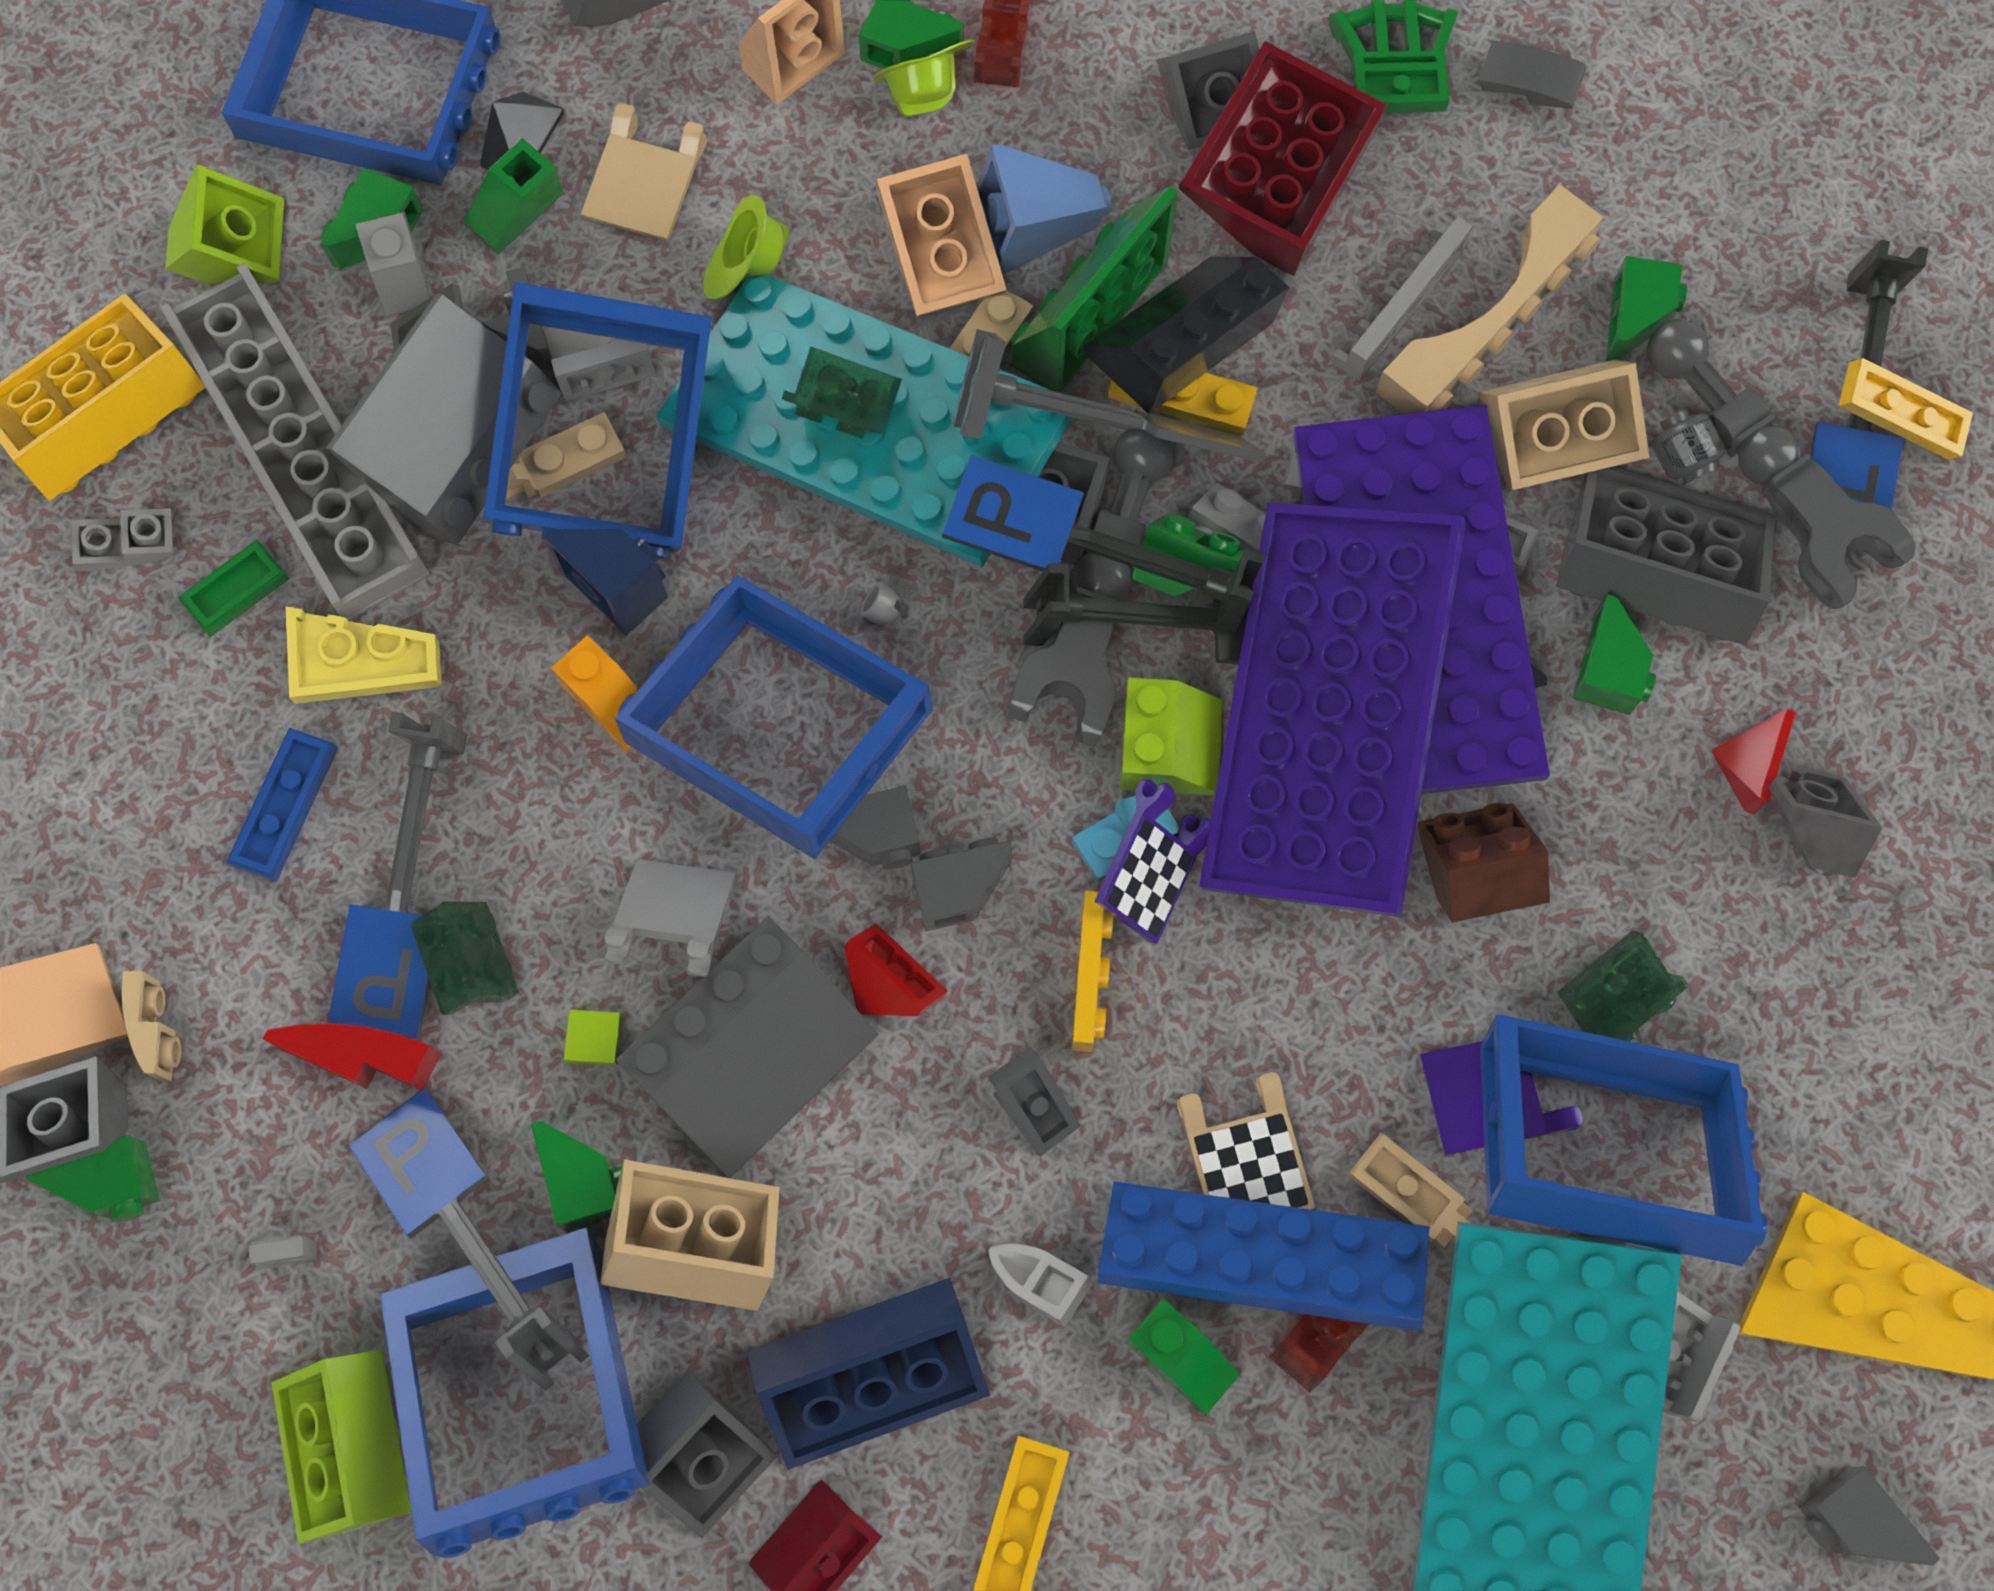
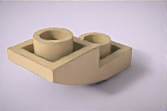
M122 971V1009L128 1039L135 1058L144 1074L161 1082H171L173 1067H177L180 1063L181 1043L176 1036L175 1030L160 1022H156L157 1017H161L165 1009L164 990L160 986L159 980L144 971Z

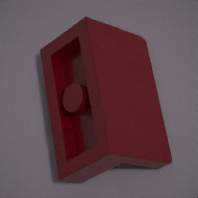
M821 1480L751 1558L749 1566L771 1591H837L880 1541L882 1536L871 1524L848 1506L827 1483Z

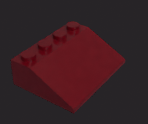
M1264 41L1186 172L1178 189L1250 253L1294 276L1374 137L1387 104Z

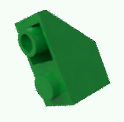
M876 0L858 34L861 61L885 69L902 62L928 57L963 42L964 22L956 20L948 13L934 12L918 6L911 0Z
M521 138L489 168L464 219L465 226L493 251L500 254L563 194L556 167L524 138Z
M363 167L356 181L348 185L344 193L343 204L335 218L327 222L322 232L320 244L331 265L343 269L366 261L355 225L357 223L405 212L410 231L412 232L424 211L414 187Z
M1169 514L1167 517L1163 516L1148 525L1142 547L1208 569L1214 566L1233 572L1246 550L1239 546L1240 541L1235 537L1220 532H1213L1210 535L1195 529V523L1192 520L1180 515ZM1134 568L1131 577L1132 580L1174 597L1194 589V587Z

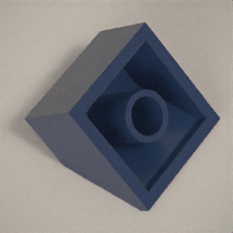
M550 529L543 536L560 573L625 636L668 598L662 582L666 576L655 563L659 560V557L653 548L641 537L633 541L622 529Z

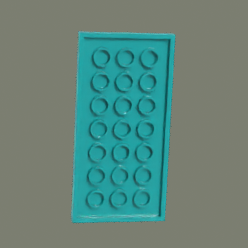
M770 275L747 277L710 333L696 442L983 568L991 554L942 538V532L970 456L973 455L1038 477L1074 417L1011 403L1008 407L990 402L981 440L963 436L960 434L961 429L953 427L952 422L969 361L968 356ZM999 369L998 373L1016 377L1018 383L1047 389ZM680 380L655 416L661 426L671 431L674 429Z
M1458 1221L1412 1591H1641L1682 1254L1676 1251Z

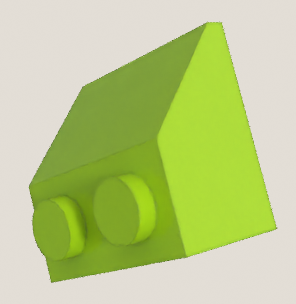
M1128 677L1124 698L1120 790H1136L1141 780L1151 779L1156 783L1157 791L1159 784L1164 782L1170 785L1175 793L1215 796L1220 772L1223 700L1178 680Z

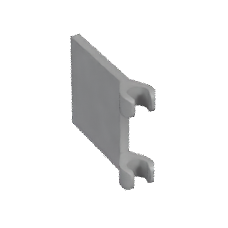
M637 859L613 925L607 929L604 937L605 946L608 947L605 962L620 965L626 964L634 935L689 943L687 957L690 959L687 974L707 976L716 939L735 883L736 873Z

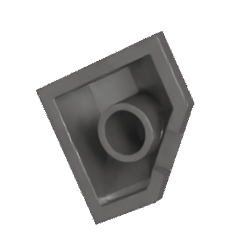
M1801 766L1793 770L1789 779L1783 776L1774 779L1769 789L1792 842L1805 860V865L1823 876H1832L1835 873L1855 878L1883 827L1847 778Z

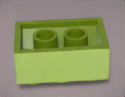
M383 1350L323 1359L271 1382L298 1545L382 1523L412 1513L407 1476L404 1472L400 1450V1428L394 1417L390 1394L391 1375L389 1369L385 1366Z

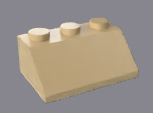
M1612 360L1479 392L1481 406L1487 405L1496 461L1509 490L1521 489L1650 458L1636 363Z
M624 1159L605 1240L600 1285L758 1311L774 1278L780 1187Z

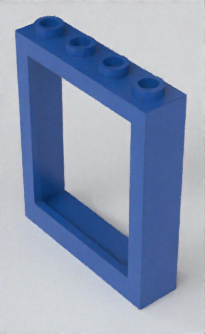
M267 0L221 114L234 137L442 186L447 170H453L458 158L457 143L461 132H466L470 127L472 120L471 105L475 94L481 93L484 89L486 82L485 67L489 56L495 55L498 51L500 30L495 26L489 7L461 0ZM314 8L466 42L426 152L272 116Z
M515 282L482 523L492 524L493 533L509 536H521L522 529L542 532V540H545L543 536L550 529H622L633 541L638 537L645 540L661 559H668L669 551L678 552L682 548L712 317ZM529 324L684 350L660 529L505 505Z
M737 575L727 588L720 589L714 595L709 609L698 622L690 624L684 630L680 643L668 657L659 660L654 665L649 679L639 691L624 700L615 719L626 744L815 860L933 709L928 684ZM748 624L888 705L886 710L799 819L657 733Z
M1496 1014L1480 1046L1487 1214L1743 1266L1755 1247L1763 1244L1767 1234V1218L1764 1214H1761L1758 1194L1761 1186V1177L1759 1171L1754 1169L1752 1156L1754 1132L1752 1128H1748L1746 1115L1748 1091L1745 1087H1742L1739 1064ZM1520 1071L1701 1108L1715 1216L1526 1177Z
M587 1227L496 1256V1258L520 1294L575 1277L610 1454L441 1510L438 1509L411 1329L497 1301L472 1264L380 1294L416 1541L434 1557H456L468 1552L472 1547L471 1544L489 1538L497 1540L510 1539L524 1533L526 1526L544 1520L552 1522L568 1520L577 1516L581 1511L580 1508L601 1501L606 1504L619 1503L631 1498L635 1494V1490L650 1486L609 1286L600 1285L603 1264L601 1248Z

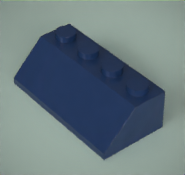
M950 1277L747 1350L756 1393L787 1470L990 1396Z

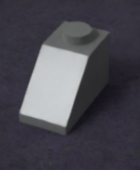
M405 212L355 224L371 277L386 316L410 311L429 299L430 294Z

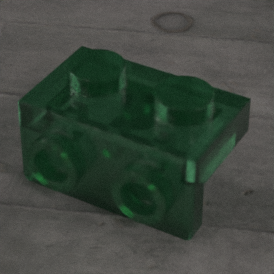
M810 346L796 392L784 390L781 399L796 404L794 414L818 423H822L824 415L838 420L836 430L863 439L866 430L884 434L902 379Z
M444 901L412 922L411 929L442 1015H452L470 1003L505 1002L519 994L512 974V966L506 957L496 929L495 919L489 910L487 902Z
M1632 930L1557 993L1583 1032L1630 1042L1638 1035L1639 1028L1653 1016L1669 1010L1676 1003L1677 996L1685 991L1689 985L1683 976L1668 973L1643 932Z

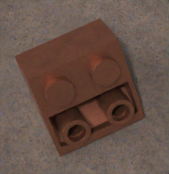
M1492 803L1486 805L1483 809L1460 814L1443 813L1434 819L1417 822L1436 898L1452 923L1550 903L1548 850L1514 803Z

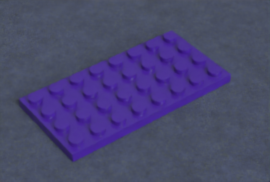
M1487 405L1294 427L1293 439L1303 505L1463 516L1466 521L1422 794L1547 780L1550 772Z
M1267 503L1259 553L1265 554V558L1252 587L1254 592L1248 609L1199 887L1209 891L1401 917L1466 521L1463 516Z

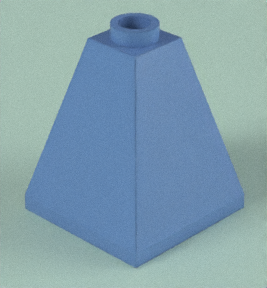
M1001 144L991 145L977 183V190L1002 275L1096 229L1103 215H1108L1111 209L1110 193L1106 187L1100 186L1097 175Z

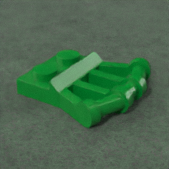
M1371 0V4L1344 13V11L1339 10L1329 14L1328 23L1333 37L1340 41L1352 63L1351 79L1353 80V87L1387 104L1384 113L1446 112L1449 104L1445 49L1459 11L1448 8L1444 12L1418 4L1416 0H1402V3L1385 4L1384 0ZM1387 22H1401L1404 28L1405 51H1389ZM1418 23L1440 30L1433 50L1421 51ZM1370 24L1373 32L1374 52H1366L1354 29Z

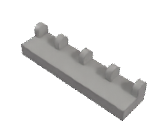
M1459 216L1456 217L1449 227L1443 224H1436L1430 232L1431 237L1437 241L1425 257L1418 253L1412 254L1407 261L1408 267L1414 270L1399 290L1392 286H1387L1381 293V298L1388 304L1373 323L1361 319L1356 324L1354 330L1361 338L1350 350V354L1337 349L1330 357V361L1358 381H1361L1465 250L1473 225Z

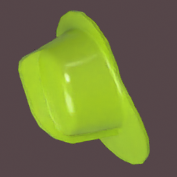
M973 39L966 40L928 57L890 66L876 73L873 76V80L876 82H886L903 116L910 117L934 112L943 108L952 98L955 91L954 57L974 45L975 41Z
M749 195L742 200L730 220L726 233L714 251L706 267L703 279V292L708 299L717 301L726 297L736 288L741 280L745 281L747 277L769 275L779 263L789 237V228L766 213L765 203L760 196Z

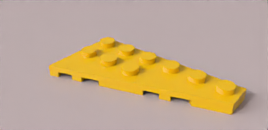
M1805 1192L1797 1194L1739 1323L1740 1331L1738 1335L1760 1337L1792 1345L1809 1346L1912 1367L1945 1371L1966 1377L1994 1380V1291Z

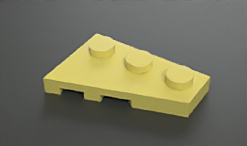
M286 606L289 698L294 704L442 687L440 646L435 634L377 624L376 626L348 621L346 617L330 614L324 617L305 613L303 609Z

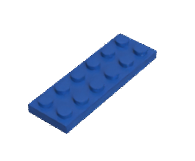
M1114 1182L1098 1270V1283L1421 1331L1424 1321L1430 1227Z

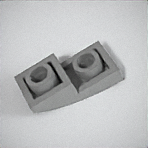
M171 508L120 510V518L71 520L72 565L74 571H95L140 565L173 557Z

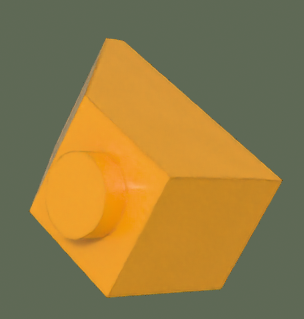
M587 635L554 664L551 670L561 688L627 753L633 747L624 742L615 717L618 715L624 700L628 696L636 694L639 689L621 667Z

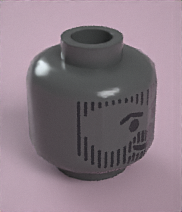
M1687 409L1660 422L1663 432L1654 437L1652 448L1670 479L1677 480L1682 478L1684 483L1687 484L1721 467L1718 459L1724 455L1726 449L1709 415L1697 414L1690 417Z

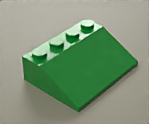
M1169 186L1126 210L1115 224L1109 222L1103 227L1095 241V248L1087 257L1081 255L1076 259L1068 272V280L1059 290L1055 288L1050 290L1043 299L1039 308L1040 313L1030 324L1024 322L1015 332L1011 340L1012 366L1040 386L1052 391L1062 392L1089 359L1082 352L1084 345L1120 321L1168 264L1178 194L1176 189Z

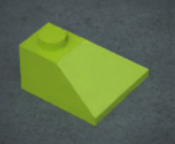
M197 165L192 171L168 229L165 270L205 284H221L240 274L237 267L245 263L257 283L277 282L280 274L284 198L204 166Z

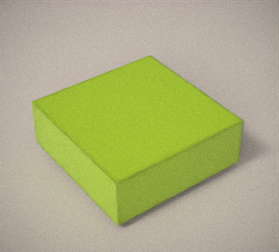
M569 1010L563 1060L570 1064L618 1066L616 1059L619 1057L622 1014L620 1012Z

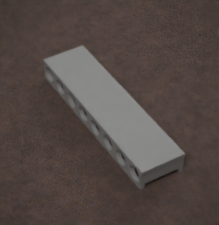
M244 263L237 267L240 274L173 309L169 303L160 308L331 605L341 617H346L348 621H351L431 575L389 504L326 449L342 425L255 278Z

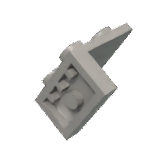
M628 292L607 297L633 303ZM543 326L545 338L552 356V367L565 402L656 376L647 344Z

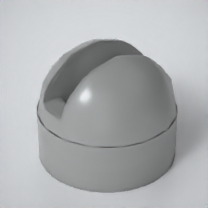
M878 582L865 597L860 615L875 624H891L899 616L898 611L902 608L901 599L892 588Z

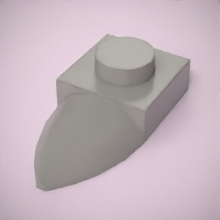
M1001 1244L991 1246L988 1250L994 1270L1005 1286L1016 1294L1023 1304L1064 1328L1093 1285L1092 1280L1087 1274L1039 1248L1023 1244Z

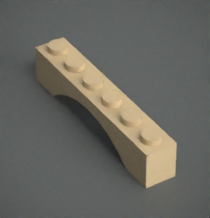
M1559 184L1531 214L1521 237V262L1517 280L1503 299L1482 317L1460 329L1435 337L1412 340L1382 372L1375 393L1402 414L1446 410L1454 399V395L1451 392L1460 382L1467 387L1482 370L1484 363L1481 360L1487 353L1491 351L1497 355L1509 342L1514 333L1510 329L1515 323L1520 320L1525 324L1533 317L1543 302L1540 299L1542 294L1547 289L1554 293L1562 286L1572 271L1569 268L1570 264L1576 258L1582 262L1585 261L1600 242V238L1596 236V233L1604 217Z

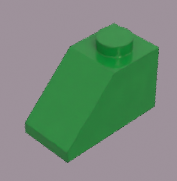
M1631 256L1625 257L1614 278L1606 361L1619 360L1650 339L1651 334L1661 324L1670 321L1675 312L1682 311L1687 295V284L1681 283L1682 264Z
M1607 594L1595 611L1573 699L1630 715L1641 701L1647 703L1652 694L1656 674L1649 673L1654 655L1615 596Z
M542 1121L532 1123L531 1127L556 1226L567 1231L611 1217L622 1166L614 1168L613 1162L605 1155Z
M129 1135L118 1138L104 1151L26 1175V1180L90 1213L111 1218L112 1222H123L137 1218L145 1213L144 1206L160 1201L146 1142Z
M1164 1298L1125 1342L1127 1346L1205 1416L1241 1375L1213 1343Z

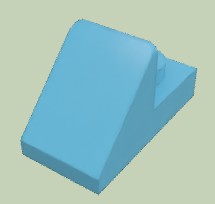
M1136 796L1116 802L1113 814L1072 837L1071 842L1097 883L1105 879L1134 816ZM1167 809L1155 821L1177 837L1179 836V825Z

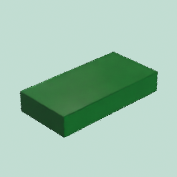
M255 540L181 594L178 599L207 635L212 637L288 581L289 578L261 543Z

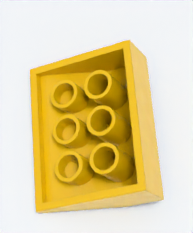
M124 293L0 382V444L24 474L51 501L59 494H65L74 489L80 479L97 466L111 462L118 455L119 450L134 439L152 432L158 422L175 409L189 405L195 399L197 393L206 388V386L175 345Z

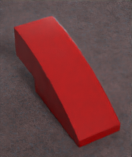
M335 1023L299 1024L267 1029L262 1038L280 1050L365 1089L368 1088L376 1071L422 1091L441 1056L439 1052L427 1044L397 1033L366 1026Z

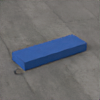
M292 728L288 729L226 861L230 866L277 882L336 755L338 747L334 743Z

